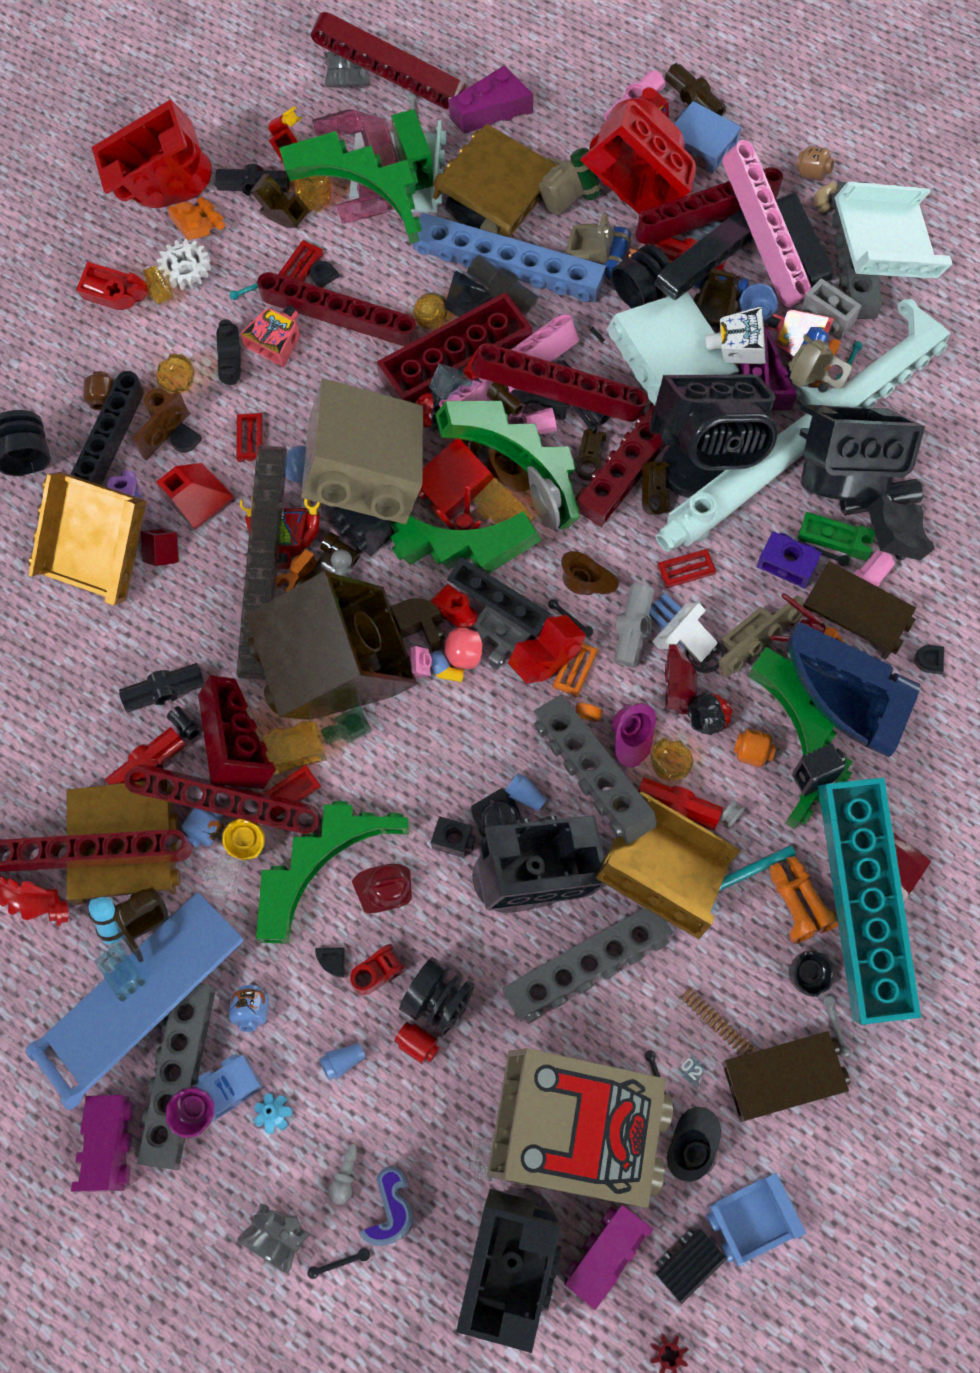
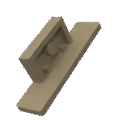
M797 595L793 598L803 606V599ZM789 603L774 615L759 607L722 638V644L729 652L719 660L721 675L724 678H728L732 673L738 672L744 663L753 656H757L772 641L770 639L771 635H781L792 623L798 622L803 614Z

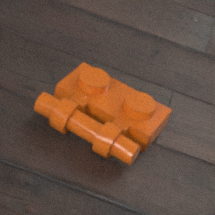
M204 197L198 198V206H193L191 202H180L177 205L168 207L169 217L187 240L208 236L212 228L222 230L225 227L222 215L215 211L211 201L206 200Z

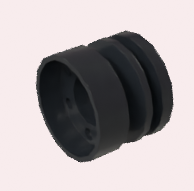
M646 244L634 252L631 258L624 259L612 268L610 274L614 289L631 309L656 301L657 298H661L666 294L655 287L654 282L659 273L671 262L661 249L653 244Z
M11 410L0 413V472L4 475L13 477L24 476L42 471L49 465L51 457L45 439L44 425L41 417L36 413L27 410Z
M431 957L412 981L401 1001L399 1010L416 1021L427 1011L430 1014L425 1027L431 1029L440 1020L435 1033L443 1038L458 1023L466 1011L475 984L467 980L459 990L458 987L463 976L458 973L449 983L446 982L449 967Z

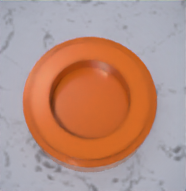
M577 703L575 712L580 718L593 722L601 721L602 709L586 703Z

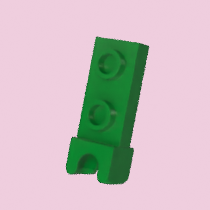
M806 512L797 539H803L806 542L867 561L871 555L872 548L863 543L871 544L876 535L873 529L859 525V527H855Z

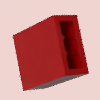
M456 438L422 468V486L418 495L423 501L428 498L433 503L430 509L439 519L440 517L436 513L437 509H440L451 521L464 510L466 484L470 485L471 504L496 480L462 440Z

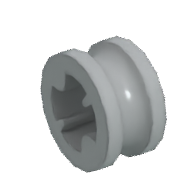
M733 800L719 820L721 822L727 821L728 827L731 828L746 808L744 806L738 807L737 801Z

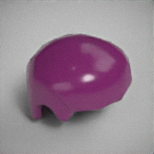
M199 1087L183 1088L171 1098L167 1105L166 1123L173 1133L183 1138L196 1137L202 1134L213 1120L215 1114L214 1101L207 1091Z

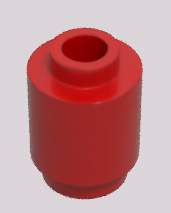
M406 1022L394 1040L399 1045L398 1049L421 1065L425 1061L431 1063L440 1049L436 1045L438 1038L416 1023L412 1025Z

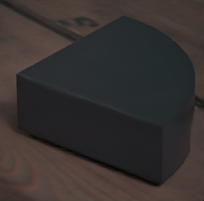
M315 948L317 960L327 973L329 972L330 975L332 974V976L344 978L345 948Z

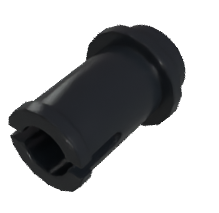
M180 706L174 707V710L177 712L176 714L171 709L166 718L180 731V736L187 740L196 738L200 733L199 723L192 721Z

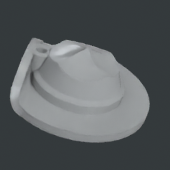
M529 466L527 470L532 506L548 528L556 529L560 525L558 511L562 505L560 489L550 479H543L534 467Z

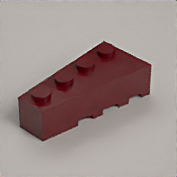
M209 675L198 694L210 782L211 784L264 789L275 773L276 767L273 762H269L266 756L267 747L264 741H260L256 733L257 725L246 711L248 705L235 678Z

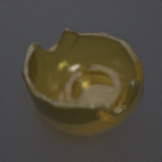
M436 292L426 293L419 297L413 309V316L417 324L425 329H438L444 323H449L452 313L444 308L446 298Z
M175 353L170 354L166 360L160 362L156 372V379L160 388L170 394H173L176 390L181 394L185 393L192 387L195 378V371L191 361L186 356Z
M666 737L654 744L650 756L652 769L656 775L670 781H680L690 774L694 762L691 751L680 740L671 742Z

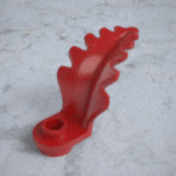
M0 874V905L4 907L8 903L9 914L14 915L20 911L22 919L30 920L48 913L49 922L54 921L56 927L61 926V923H68L67 900H59L57 889H45L31 881H23L20 885L11 878H8L7 881Z

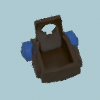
M711 269L710 274L694 286V288L700 291L696 293L693 301L710 327L720 328V319L722 317L738 312L739 304L736 301L741 297L743 291L749 287V280L736 276L735 273Z

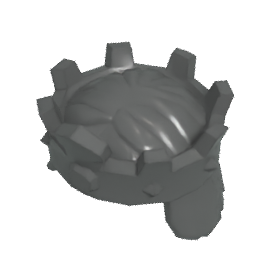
M331 51L323 52L326 58L324 63L327 65L325 85L327 87L369 85L370 79L365 68Z
M260 1203L259 1210L251 1222L252 1225L239 1235L237 1243L265 1259L278 1270L288 1273L292 1268L295 1252L303 1246V1242L310 1234L305 1230L299 1232L301 1228L297 1215L287 1216L281 1212L269 1210L267 1205Z

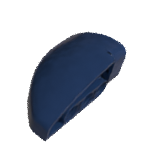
M801 622L795 623L788 638L787 646L796 674L809 698L820 713L846 736L886 757L892 756L898 747L918 697L920 684L898 673L892 674L893 667L873 656Z

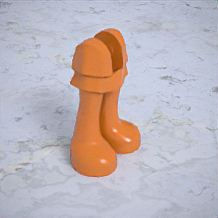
M796 856L787 858V864L795 879L791 882L788 881L782 866L778 862L769 866L771 881L776 886V892L781 895L793 917L794 926L789 932L793 944L810 939L817 931L821 934L838 927L837 913L830 910L822 901L810 880L811 876L806 872V867ZM797 889H800L814 915L815 923L801 903L796 893Z

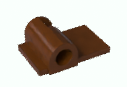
M155 388L147 392L144 397V404L151 418L132 439L142 458L146 461L189 415L182 395L177 390L171 395L161 388Z

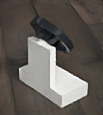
M686 603L652 642L658 649H668L669 644H677L680 641L687 649L686 657L691 662L689 658L690 653L698 662H701V668L692 663L697 672H713L720 667L719 662L711 668H705L706 662L713 658L714 653L720 651L722 658L724 656V649L698 621L700 616L706 611L700 603Z

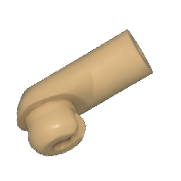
M830 182L814 194V206L818 208V212L821 214L831 208L828 200L831 193H835L837 186L835 182Z

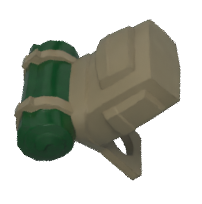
M579 148L570 155V160L568 161L552 157L548 158V160L558 165L553 167L539 183L542 199L549 212L560 215L582 195L586 200H593L602 194L600 179L580 161L581 157L589 149Z

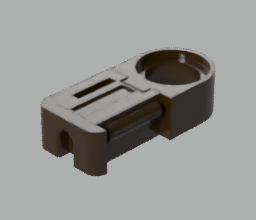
M589 429L583 432L576 466V473L582 480L590 481L594 472L598 468L600 469L604 441H606L605 432L598 431V434H593V430ZM590 463L595 467V470L592 473H585L581 470V466Z
M645 462L642 465V507L649 515H660L668 509L669 490H666V467L669 464L667 462ZM653 496H657L660 500V507L656 511L651 507Z

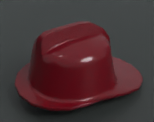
M386 864L359 872L352 880L353 887L365 913H379L400 908L412 900L410 870L401 864Z

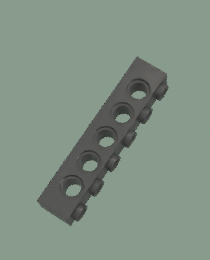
M838 182L835 193H831L830 205L831 208L835 209L832 218V226L837 228L834 244L835 248H839L840 253L837 256V268L842 271L839 278L840 290L844 289V294L862 305L857 319H877L882 307L879 276L855 273L834 198L847 182Z
M562 694L534 710L536 718L534 723L535 729L541 737L546 736L548 738V745L554 755H561L564 759L563 765L569 775L573 776L575 774L579 779L578 785L586 796H592L595 800L593 804L597 812L602 817L604 815L607 816L610 820L609 826L617 838L622 836L626 843L630 844L657 827L655 812ZM590 767H596L594 770H587ZM605 787H612L607 791L602 790ZM622 807L628 808L625 811H617L619 808Z
M643 908L502 988L503 993L519 1022L526 1020L529 1024L543 1016L541 1010L552 1005L553 1009H556L569 1001L567 996L577 991L580 995L594 987L592 981L602 976L604 980H607L620 972L618 967L628 962L631 966L645 957L643 952L653 947L654 951H658L670 943L668 938L671 937L673 931L665 919ZM635 930H642L647 935V941L638 943L633 940L631 933ZM610 944H617L622 949V955L611 957L607 953L606 947ZM585 958L594 959L597 963L596 970L592 972L585 971L581 966V961ZM566 972L571 976L572 982L568 986H560L555 980L556 975ZM537 986L544 988L547 993L546 997L541 1001L533 1000L530 996L532 988Z
M198 984L169 1012V1016L163 1020L162 1047H158L155 1056V1064L158 1065L156 1077H152L149 1084L150 1105L149 1108H145L142 1116V1126H145L142 1139L138 1140L135 1149V1157L138 1158L137 1164L172 1170L180 1169L186 1138L173 1133L167 1125L163 1101L169 1096L173 1097L183 1088L196 1085L195 1080L199 1076L216 988L212 985ZM192 1006L194 1009L192 1018L183 1021L182 1011L186 1007ZM181 1036H186L188 1040L187 1046L182 1051H177L175 1047L177 1039ZM179 1065L181 1075L178 1080L171 1082L169 1072L174 1066ZM166 1127L168 1138L164 1143L159 1144L156 1140V1133L160 1128Z

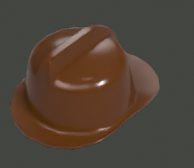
M489 447V457L486 465L494 479L518 492L530 490L528 473L509 457Z
M570 551L561 558V565L564 570L562 580L564 585L573 593L578 595H592L593 593L603 595L611 594L618 589L619 581L616 576L586 554Z

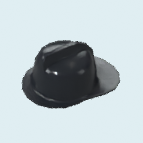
M503 788L471 806L472 816L482 838L486 836V827L513 824L514 821L523 819L514 799L509 798L510 794Z
M704 1107L688 1109L681 1115L676 1125L667 1153V1164L672 1175L681 1181L692 1182L699 1180L712 1171L716 1164L717 1150L721 1138V1126L716 1115L709 1109Z

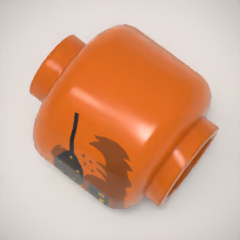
M747 728L744 733L739 732L733 753L737 754L739 762L760 768L765 765L767 760L772 762L777 746L772 744L771 734L754 728Z

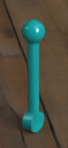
M255 283L239 291L233 290L229 296L232 300H237L240 295L258 288V285Z
M856 341L853 344V351L847 361L850 365L857 352L863 347L860 341ZM843 371L841 374L837 375L836 380L842 377Z

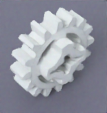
M185 239L183 244H179L175 240V246L166 245L167 252L160 251L161 258L157 259L159 266L157 269L164 283H170L171 288L179 285L180 289L184 290L185 285H189L193 289V283L202 284L201 277L208 278L207 271L211 270V260L204 246H198L197 241L189 244L188 240Z

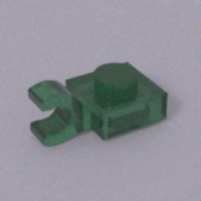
M360 706L335 717L337 725H331L320 730L326 745L343 737L348 744L372 732Z

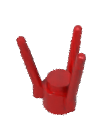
M469 484L465 485L464 513L458 515L453 524L440 509L436 510L440 519L450 530L480 528L481 521L478 520L474 523L473 517L470 516Z

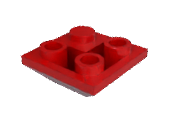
M203 463L175 466L156 481L162 496L194 530L235 499L234 495Z

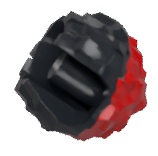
M433 390L425 393L415 402V404L423 406V427L432 431L439 430L435 414L440 409V401L447 396L442 391Z
M706 691L702 692L701 695H697V698L688 706L687 711L693 730L708 735L719 733L726 729L731 722V715L733 713V709L726 699L722 698L721 695Z

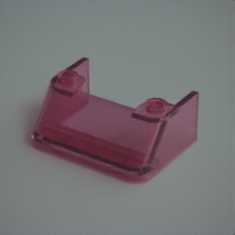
M347 109L312 119L317 136L334 131L337 132L338 137L361 132L365 147L372 145L374 155L379 153L383 167L399 162L388 124L381 117L354 109ZM359 183L357 185L359 198L336 204L342 224L395 210L380 195Z

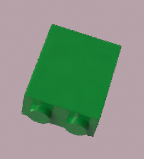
M412 109L391 115L395 149L400 162L407 160L409 169L414 168L418 183L414 184L415 191L432 187L434 179L432 156L415 110Z

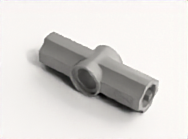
M633 583L630 586L625 612L618 616L616 624L619 639L614 662L617 665L630 668L638 666L643 640L650 635L652 629L649 613L654 589L651 586Z

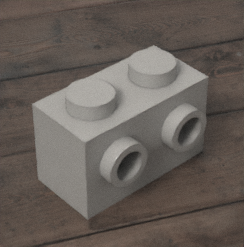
M821 278L807 292L801 311L833 317L834 320L828 333L841 339L855 324L862 305Z

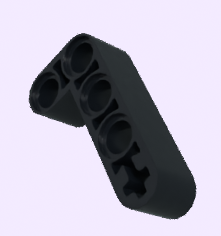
M792 192L776 199L811 288L821 278L826 282L832 280V267L798 196Z

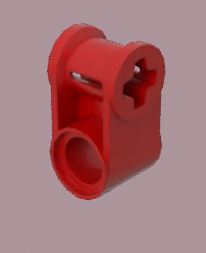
M446 584L429 600L439 609L442 619L449 621L458 628H470L477 622L478 615L469 606L468 597L449 584Z
M392 944L383 946L351 971L350 982L358 994H371L407 970L406 965L401 964L392 951L394 948ZM385 959L388 960V962L390 963V965L392 966V968L389 967V965H388V963L386 962ZM363 973H367L372 977L371 983L365 987L356 984L357 977Z

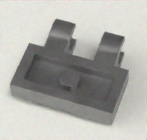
M488 606L485 607L478 616L477 622L471 627V630L479 633L482 647L486 640L497 646L489 656L491 660L489 665L496 670L499 669L508 654L512 655L517 642L528 641L531 638L529 632Z

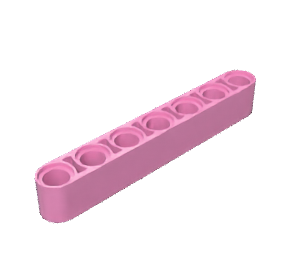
M741 140L723 156L722 162L776 294L782 305L792 308L805 299L807 292L811 289V285L756 152L748 141Z
M570 314L557 316L511 350L552 362L579 341L572 316ZM477 378L475 381L468 380L443 398L439 403L440 408L445 401H490L491 399L487 396V391L494 382L482 378ZM509 387V391H510V392L515 389V388Z

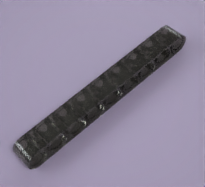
M259 445L257 448L237 660V677L243 679L266 680L262 664L252 656L248 647V637L252 633L246 615L275 599L287 467L286 447Z

